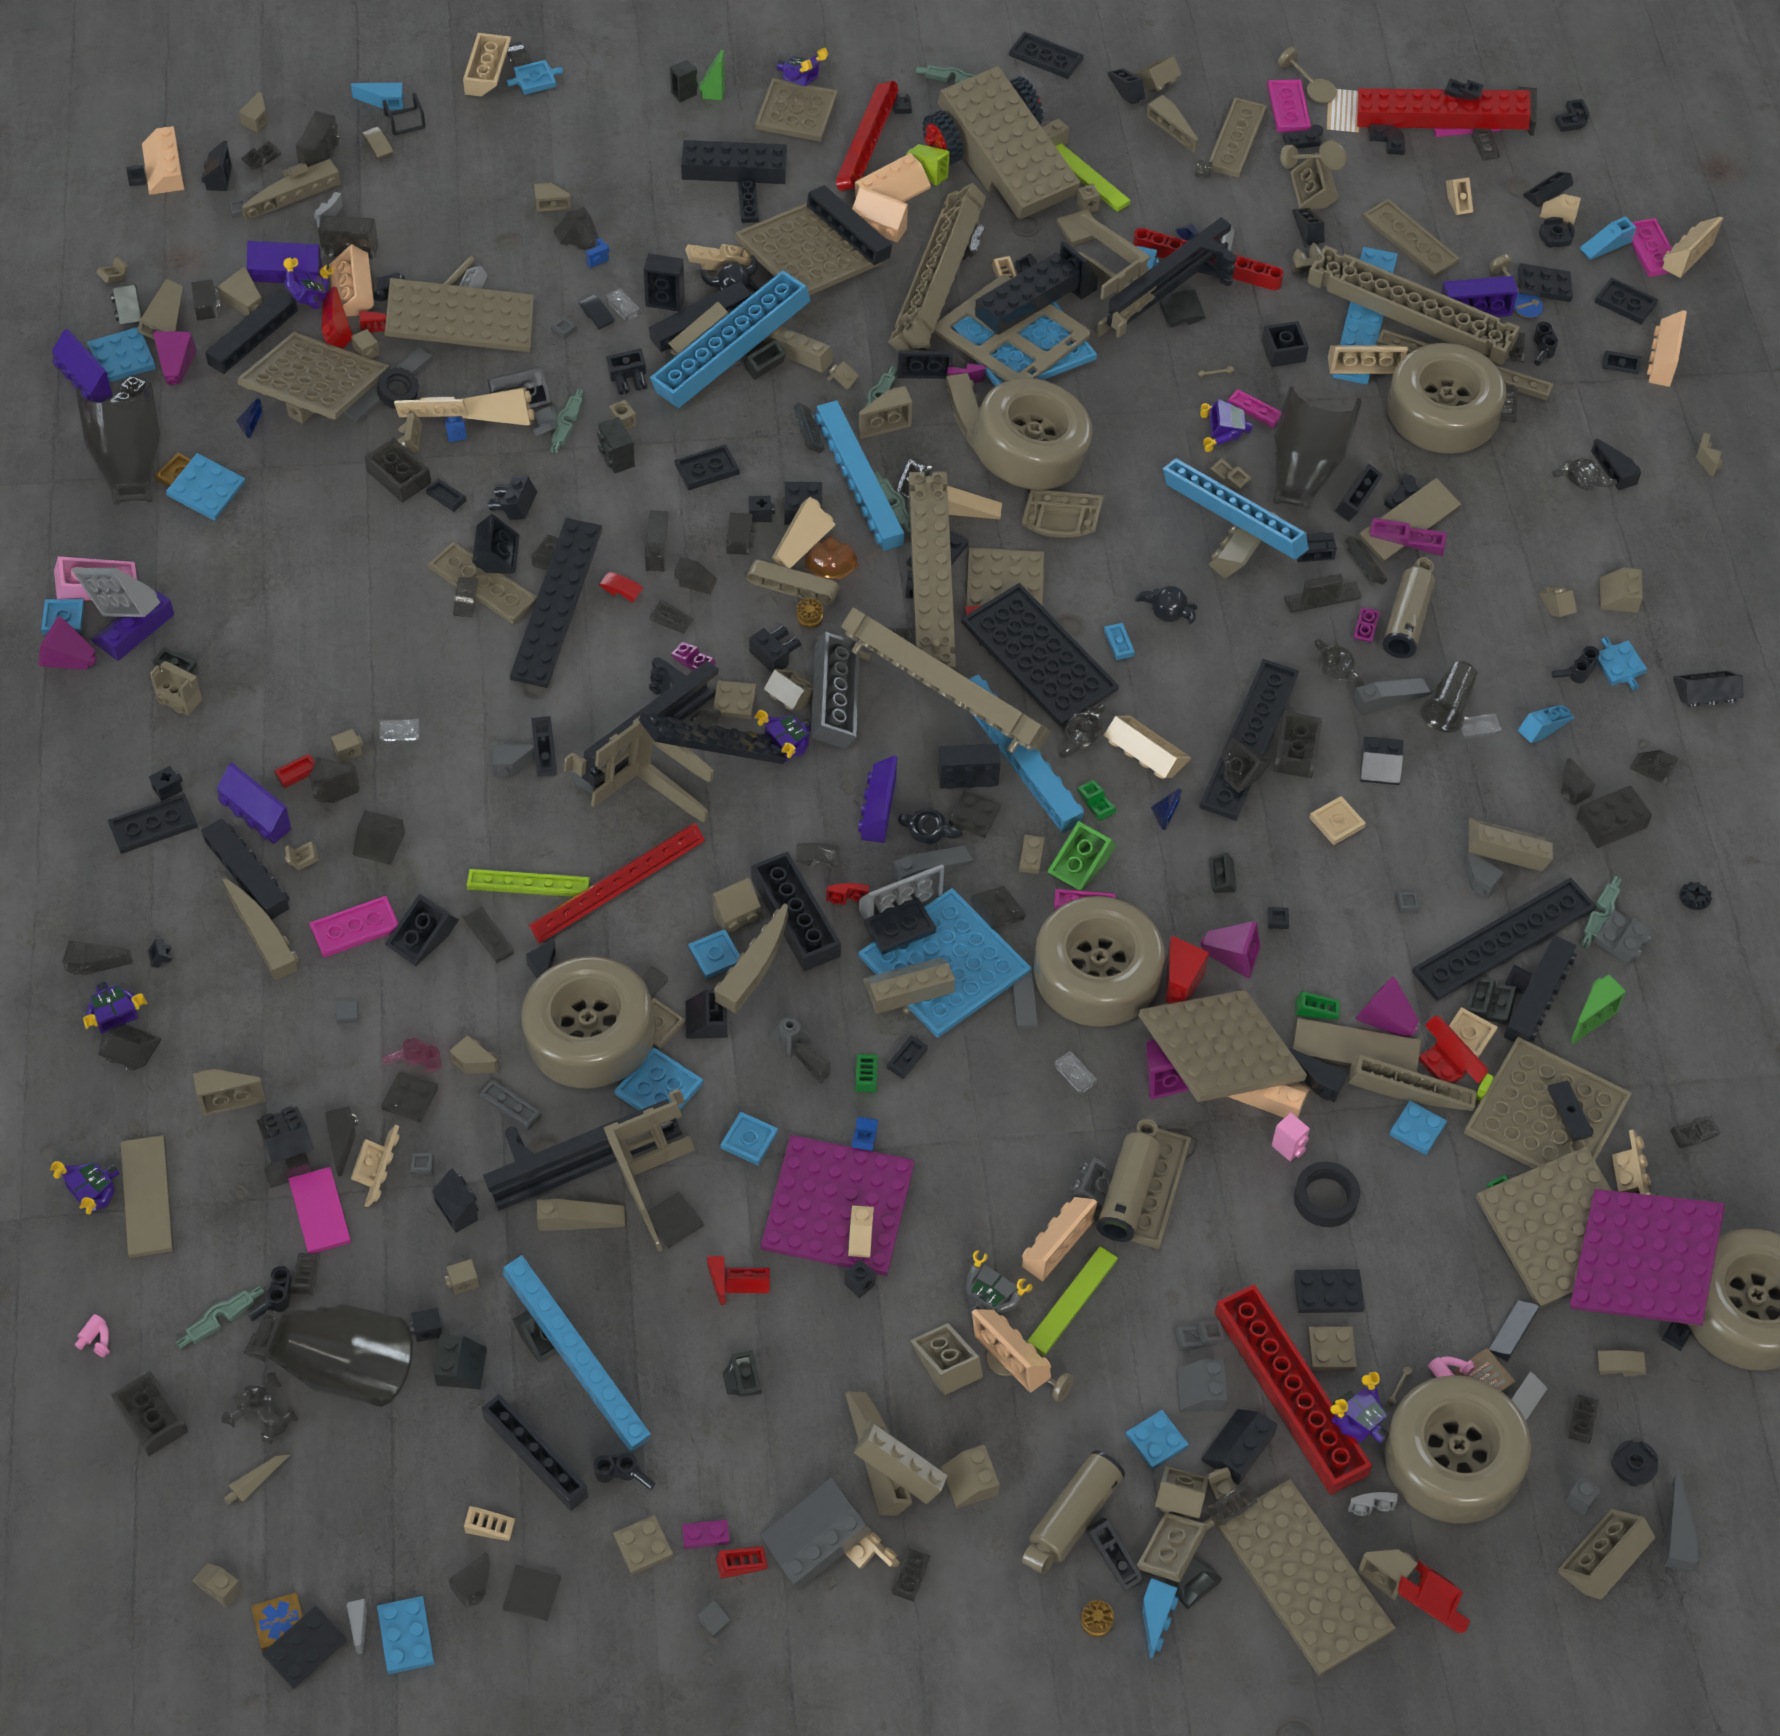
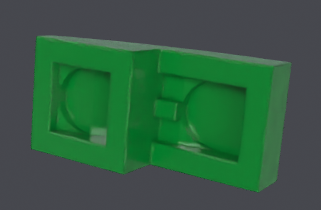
M1094 780L1077 788L1081 798L1099 821L1116 813V807L1105 797L1104 790Z

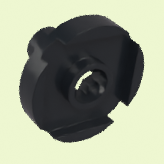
M1560 217L1547 218L1541 224L1539 230L1540 238L1545 242V246L1549 248L1570 246L1575 234L1573 224L1569 221L1568 223L1564 222L1563 218Z
M1628 1440L1617 1447L1611 1464L1619 1478L1630 1486L1637 1487L1650 1482L1658 1471V1456L1655 1450L1647 1443ZM1630 1459H1638L1640 1467L1633 1466Z

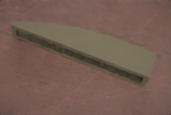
M227 878L223 879L224 888L274 980L277 981L297 972L296 963L299 960L295 951L289 950L290 943L287 937L280 934L270 917L250 896Z
M1359 1055L1350 1066L1348 1084L1386 1096L1430 1106L1469 1111L1475 1109L1477 1091L1363 1055Z

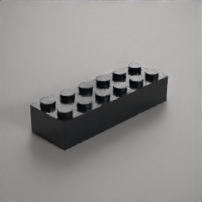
M683 141L682 180L724 182L755 180L756 183L785 184L787 144Z
M1056 252L976 299L975 316L999 335L1078 288L1080 271Z
M787 851L752 865L751 879L772 916L784 903L788 905V918L783 936L803 971L841 957V943L789 852Z

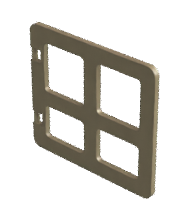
M1001 275L936 323L935 334L1005 381L1017 378H1036L1090 337V330L1052 304L999 335L995 333L994 336L980 346H976L951 329L959 321L969 316L994 332L975 316V300L1012 279L1007 275ZM1041 316H1047L1071 332L1069 336L1049 351H1043L1018 334ZM1070 341L1074 342L1071 346L1067 345ZM1010 343L1035 361L1017 373L990 354L1003 344ZM1033 369L1036 370V372L1032 375L1029 373Z

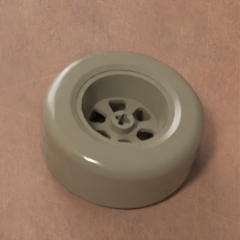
M1453 343L1425 345L1407 354L1397 365L1388 395V415L1398 433L1408 442L1421 449L1440 454L1468 452L1486 443L1497 430L1506 400V384L1497 366L1485 355L1472 348Z
M1017 378L998 384L986 395L973 428L972 440L979 459L996 477L1020 488L1047 490L1062 486L1077 475L1090 447L1093 427L1085 407L1074 395L1064 388L1040 379Z
M1103 896L1084 897L1070 901L1051 913L1038 933L1033 966L1038 991L1055 1012L1078 1024L1106 1027L1127 1022L1137 1017L1140 1009L1147 1008L1159 990L1165 958L1163 940L1153 921L1140 909L1125 901ZM1099 946L1107 947L1109 949L1105 950L1103 948H1099ZM1083 947H1091V950L1087 953L1079 950ZM1119 953L1125 959V962H1115L1112 956ZM1072 960L1084 961L1085 967L1081 969L1076 968ZM1111 969L1119 972V974L1109 977L1106 973ZM1089 973L1098 974L1099 977L1089 975Z
M584 956L558 963L535 980L529 988L522 1005L521 1023L531 1059L537 1068L548 1078L565 1086L589 1089L604 1087L621 1081L642 1065L653 1047L656 1022L649 990L634 970L610 958ZM594 1007H601L606 1009H604L601 1012H598L594 1010ZM567 1017L575 1020L572 1026L562 1027L561 1025ZM616 1017V1022L611 1027L603 1025L604 1019ZM576 1032H579V1033L583 1034L584 1036H583V1037H574V1036H572V1035L575 1034ZM597 1032H601V1034H598V1035H596V1036H592V1035L596 1034Z
M1755 1228L1737 1229L1721 1234L1703 1326L1687 1324L1696 1340L1709 1353L1732 1366L1755 1371L1780 1368V1316L1776 1320H1770L1765 1313L1767 1308H1773L1780 1312V1300H1773L1768 1294V1291L1773 1290L1780 1299V1234ZM1733 1279H1740L1745 1288L1739 1291L1732 1288L1729 1283ZM1752 1280L1759 1281V1282L1763 1283L1764 1285H1763V1286L1754 1285V1284L1752 1283ZM1729 1298L1739 1299L1742 1307L1737 1309ZM1746 1313H1755L1758 1319L1747 1316Z
M1459 1375L1433 1378L1413 1388L1397 1406L1387 1431L1389 1434L1385 1439L1384 1445L1385 1464L1389 1478L1402 1498L1422 1514L1442 1522L1454 1524L1479 1522L1494 1516L1504 1509L1515 1497L1530 1464L1532 1448L1529 1428L1514 1402L1502 1391L1487 1382ZM1443 1426L1458 1427V1433L1449 1435ZM1467 1431L1472 1432L1480 1440L1471 1442L1466 1437ZM1430 1435H1436L1442 1439V1447H1430L1428 1445ZM1473 1451H1484L1487 1453L1484 1464H1480L1472 1458ZM1445 1457L1449 1461L1448 1467L1445 1468L1440 1465L1435 1458ZM1467 1464L1472 1473L1457 1472V1465Z

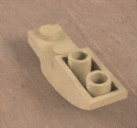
M688 244L685 249L689 262L700 263L702 269L718 270L726 262L732 261L743 264L745 267L751 264L752 255L744 247L722 244L720 249Z

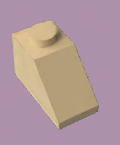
M1469 177L1446 180L1448 200L1455 214L1472 213L1473 205Z
M1563 194L1543 203L1540 217L1563 218L1564 222L1568 223L1569 221L1574 225L1581 198Z
M852 1205L848 1256L870 1258L874 1207Z

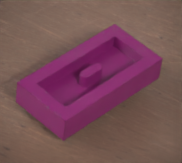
M727 1519L682 1524L684 1549L730 1544Z

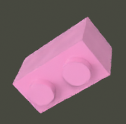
M1290 1112L1277 1124L1272 1147L1291 1162L1295 1157H1301L1306 1151L1305 1145L1309 1140L1310 1128Z

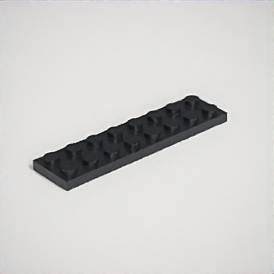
M642 713L639 718L640 723L652 739L658 743L784 764L787 759L781 752L782 749L775 744L773 738L768 734L760 735L752 731L743 732L735 728L726 729L719 725L710 726L703 722L693 723L686 719L682 721L670 716L665 718L653 713L650 715Z

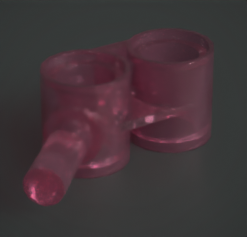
M416 1038L405 1040L401 1051L381 1057L384 1065L404 1059L412 1065L422 1064L428 1072H435L442 1065L439 1049Z

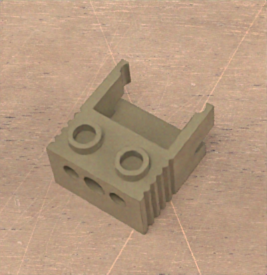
M167 661L160 665L161 670L156 665L150 672L157 701L162 705L172 707L178 713H184L189 716L203 700L197 676Z

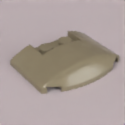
M1031 490L1022 525L1038 534L1053 538L1066 539L1085 536L1096 531L1104 495Z

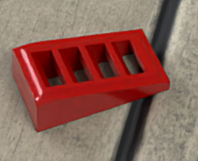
M359 311L361 331L366 329L369 332L385 331L387 314Z
M708 1256L707 1267L720 1305H725V1257Z
M763 1546L720 1550L716 1557L720 1578L734 1577L768 1568ZM753 1555L757 1556L758 1563L756 1564L754 1563ZM744 1557H747L748 1564H745ZM737 1558L739 1565H736L735 1559Z

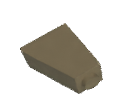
M242 267L218 286L220 299L245 316L251 314L262 304L261 296L245 267Z

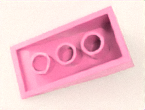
M58 556L54 569L57 599L91 600L71 571L73 568H117L137 580L135 562Z

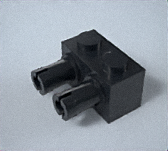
M641 348L606 356L611 382L616 381L620 395H623V389L625 394L630 392L626 378H634L636 390L638 391L641 390V385L643 390L648 387L644 374H647L646 363Z
M528 476L512 477L509 485H496L494 489L495 496L503 498L490 499L488 508L490 511L504 510L509 520L526 519L538 491Z
M781 624L772 632H768L763 628L749 638V652L773 673L774 669H784L789 665V654L800 647L801 642L796 636H793L790 640L781 644L779 640L789 635L788 629Z

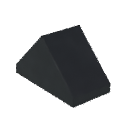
M549 941L526 954L527 965L536 978L552 967L556 955L555 941Z

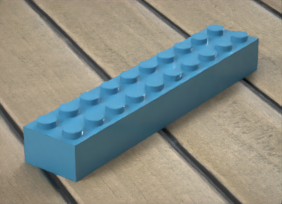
M782 270L653 374L650 379L655 392L679 409L811 301L807 286Z

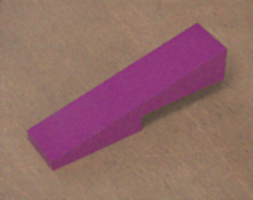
M1376 518L1372 520L1370 532L1371 537L1443 556L1447 535L1446 532L1411 528L1410 523Z

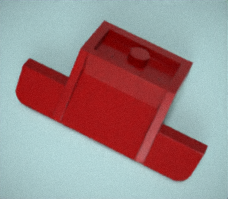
M1440 1016L1432 1017L1425 1027L1435 1036L1437 1042L1435 1046L1419 1055L1418 1061L1436 1079L1454 1084L1468 1073L1477 1084L1481 1083L1488 1073L1487 1067Z
M1418 1560L1415 1569L1420 1573L1419 1578L1421 1580L1419 1584L1416 1585L1401 1575L1398 1586L1399 1595L1456 1633L1466 1632L1470 1620L1456 1611L1463 1591L1453 1582Z

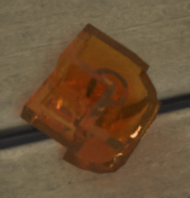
M831 536L822 544L817 542L812 547L806 557L805 567L818 577L838 578L840 580L858 567V560L855 552L846 542L841 544Z

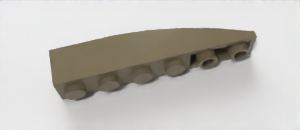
M328 159L307 167L308 171L295 177L288 175L265 188L242 206L244 220L248 221L340 185L339 171L333 162Z
M782 326L778 327L760 342L766 346L777 340L787 353L786 358L821 373L833 363L831 346Z
M968 373L947 376L946 391L954 417L967 442L975 451L972 440L973 428L981 407H978L977 393L974 394L973 380H970Z
M784 903L780 909L774 912L772 920L762 927L761 934L751 941L749 949L745 953H741L737 964L729 968L725 979L717 983L714 989L716 1003L736 1014L760 984L770 968L781 943L788 918L787 904Z
M847 1391L845 1393L858 1441L869 1420L889 1433L878 1410L866 1392ZM864 1461L879 1515L898 1516L912 1504L909 1491Z

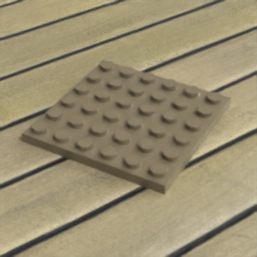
M807 203L740 230L734 236L774 277L782 270L807 286L809 296L882 264L881 262L873 265L806 206Z
M293 332L238 378V385L336 420L379 382L382 373L386 372L390 366Z
M1246 990L1140 1009L1139 1017L1198 1102L1305 1081L1307 1074Z
M1517 1037L1486 1095H1484L1465 1128L1464 1134L1533 1169L1583 1147L1588 1148L1596 1162L1632 1093ZM1567 1080L1593 1131L1592 1137L1574 1142L1548 1091L1549 1085Z
M1583 1147L1475 1195L1533 1301L1540 1306L1539 1308L1573 1293L1594 1189L1612 1191L1587 1147Z

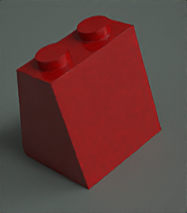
M1174 936L1170 938L1166 960L1165 1002L1168 1004L1191 999L1205 975L1209 952Z

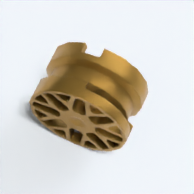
M812 598L801 600L798 603L796 617L799 625L802 627L807 626L809 629L818 627L823 620L822 604Z
M1090 1601L1082 1611V1629L1086 1634L1097 1638L1103 1637L1110 1632L1114 1621L1113 1609L1104 1601Z

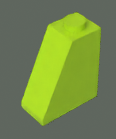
M918 144L907 152V154L911 153L922 164L928 180L937 186L948 178L949 151Z

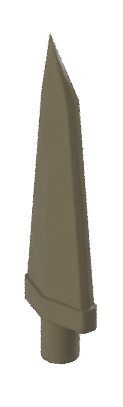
M291 1454L275 1456L229 1484L228 1487L231 1489V1492L223 1498L228 1505L237 1498L241 1503L245 1502Z

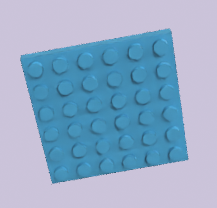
M1056 302L1051 303L1053 306L1061 310V308L1057 305ZM969 316L951 328L976 346L982 345L995 335L994 332ZM1041 316L1018 334L1043 351H1049L1069 336L1071 332L1047 316ZM1070 341L1067 345L1071 346L1074 342ZM1085 341L1035 379L1044 380L1097 359V354L1088 342ZM1010 343L1003 344L990 354L1017 373L1035 361ZM985 367V374L994 386L1005 382V380ZM1033 369L1029 373L1032 375L1036 372V370Z
M953 888L924 907L936 926L937 933L881 955L874 942L858 952V957L876 975L940 957L949 963L955 978L954 993L907 1005L908 1009L937 1039L1010 988L1015 982L1031 972L1032 969Z

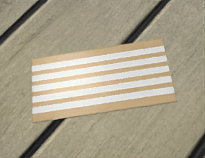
M1336 89L1335 99L1328 103L1327 130L1359 132V127H1357L1358 91Z

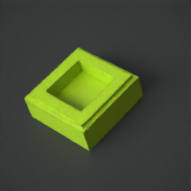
M1487 1073L1476 1094V1100L1481 1102L1484 1095H1486L1494 1079L1492 1075Z

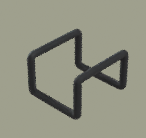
M416 93L412 94L414 107L391 112L386 100H383L384 115L389 116L391 120L393 135L425 128L424 111ZM418 106L422 125L395 131L392 115L416 110Z

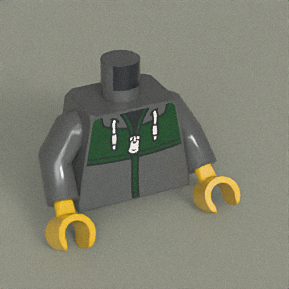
M979 1250L975 1251L973 1254L975 1263H972L966 1280V1292L969 1295L968 1302L973 1305L968 1311L969 1315L972 1317V1311L975 1309L994 1310L999 1315L1014 1311L1023 1299L1024 1292L1032 1290V1284H1028L1023 1289V1283L1026 1279H1020L1017 1285H1015L985 1264L982 1267L981 1263L987 1260L988 1255L985 1253L983 1259L979 1260L977 1258Z

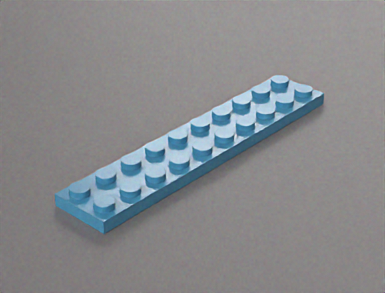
M1363 247L1360 260L1393 273L1398 254ZM1350 301L1340 345H1377L1376 342L1384 315ZM1333 374L1332 378L1368 385L1370 374Z

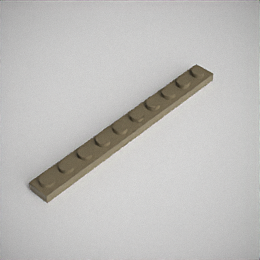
M1382 329L1376 342L1377 345L1406 346L1408 349L1407 354L1417 348L1429 345L1428 343ZM1497 366L1505 380L1506 388L1546 401L1548 400L1553 383Z

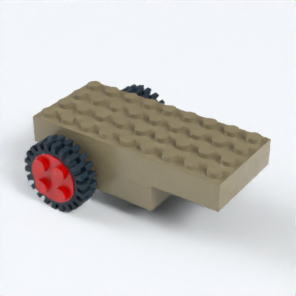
M997 66L940 90L937 103L942 110L926 116L922 123L924 125L922 130L924 131L923 136L927 146L949 151V165L961 161V158L964 157L987 192L998 189L1016 217L1020 220L1077 195V188H1079L1081 182L1040 125L1043 122V110L1040 108L1042 103L1039 95L1036 96V89H1032V83L1029 84V80L1021 76L1009 81L1000 67Z

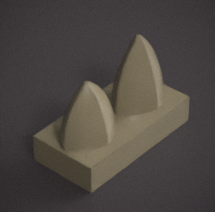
M1313 242L1310 247L1309 258L1300 249L1295 251L1293 264L1290 266L1292 273L1310 270L1322 251L1316 243Z
M414 412L408 413L407 421L398 428V431L405 433V435L399 437L392 444L398 448H409L412 453L419 452L423 423Z

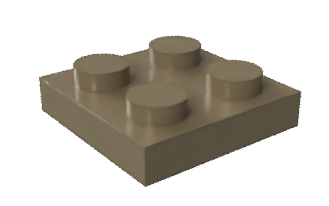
M718 680L713 716L752 719L756 684Z
M1353 1327L1308 1328L1312 1371L1356 1370Z
M655 1515L613 1533L615 1542L631 1576L673 1558V1552Z

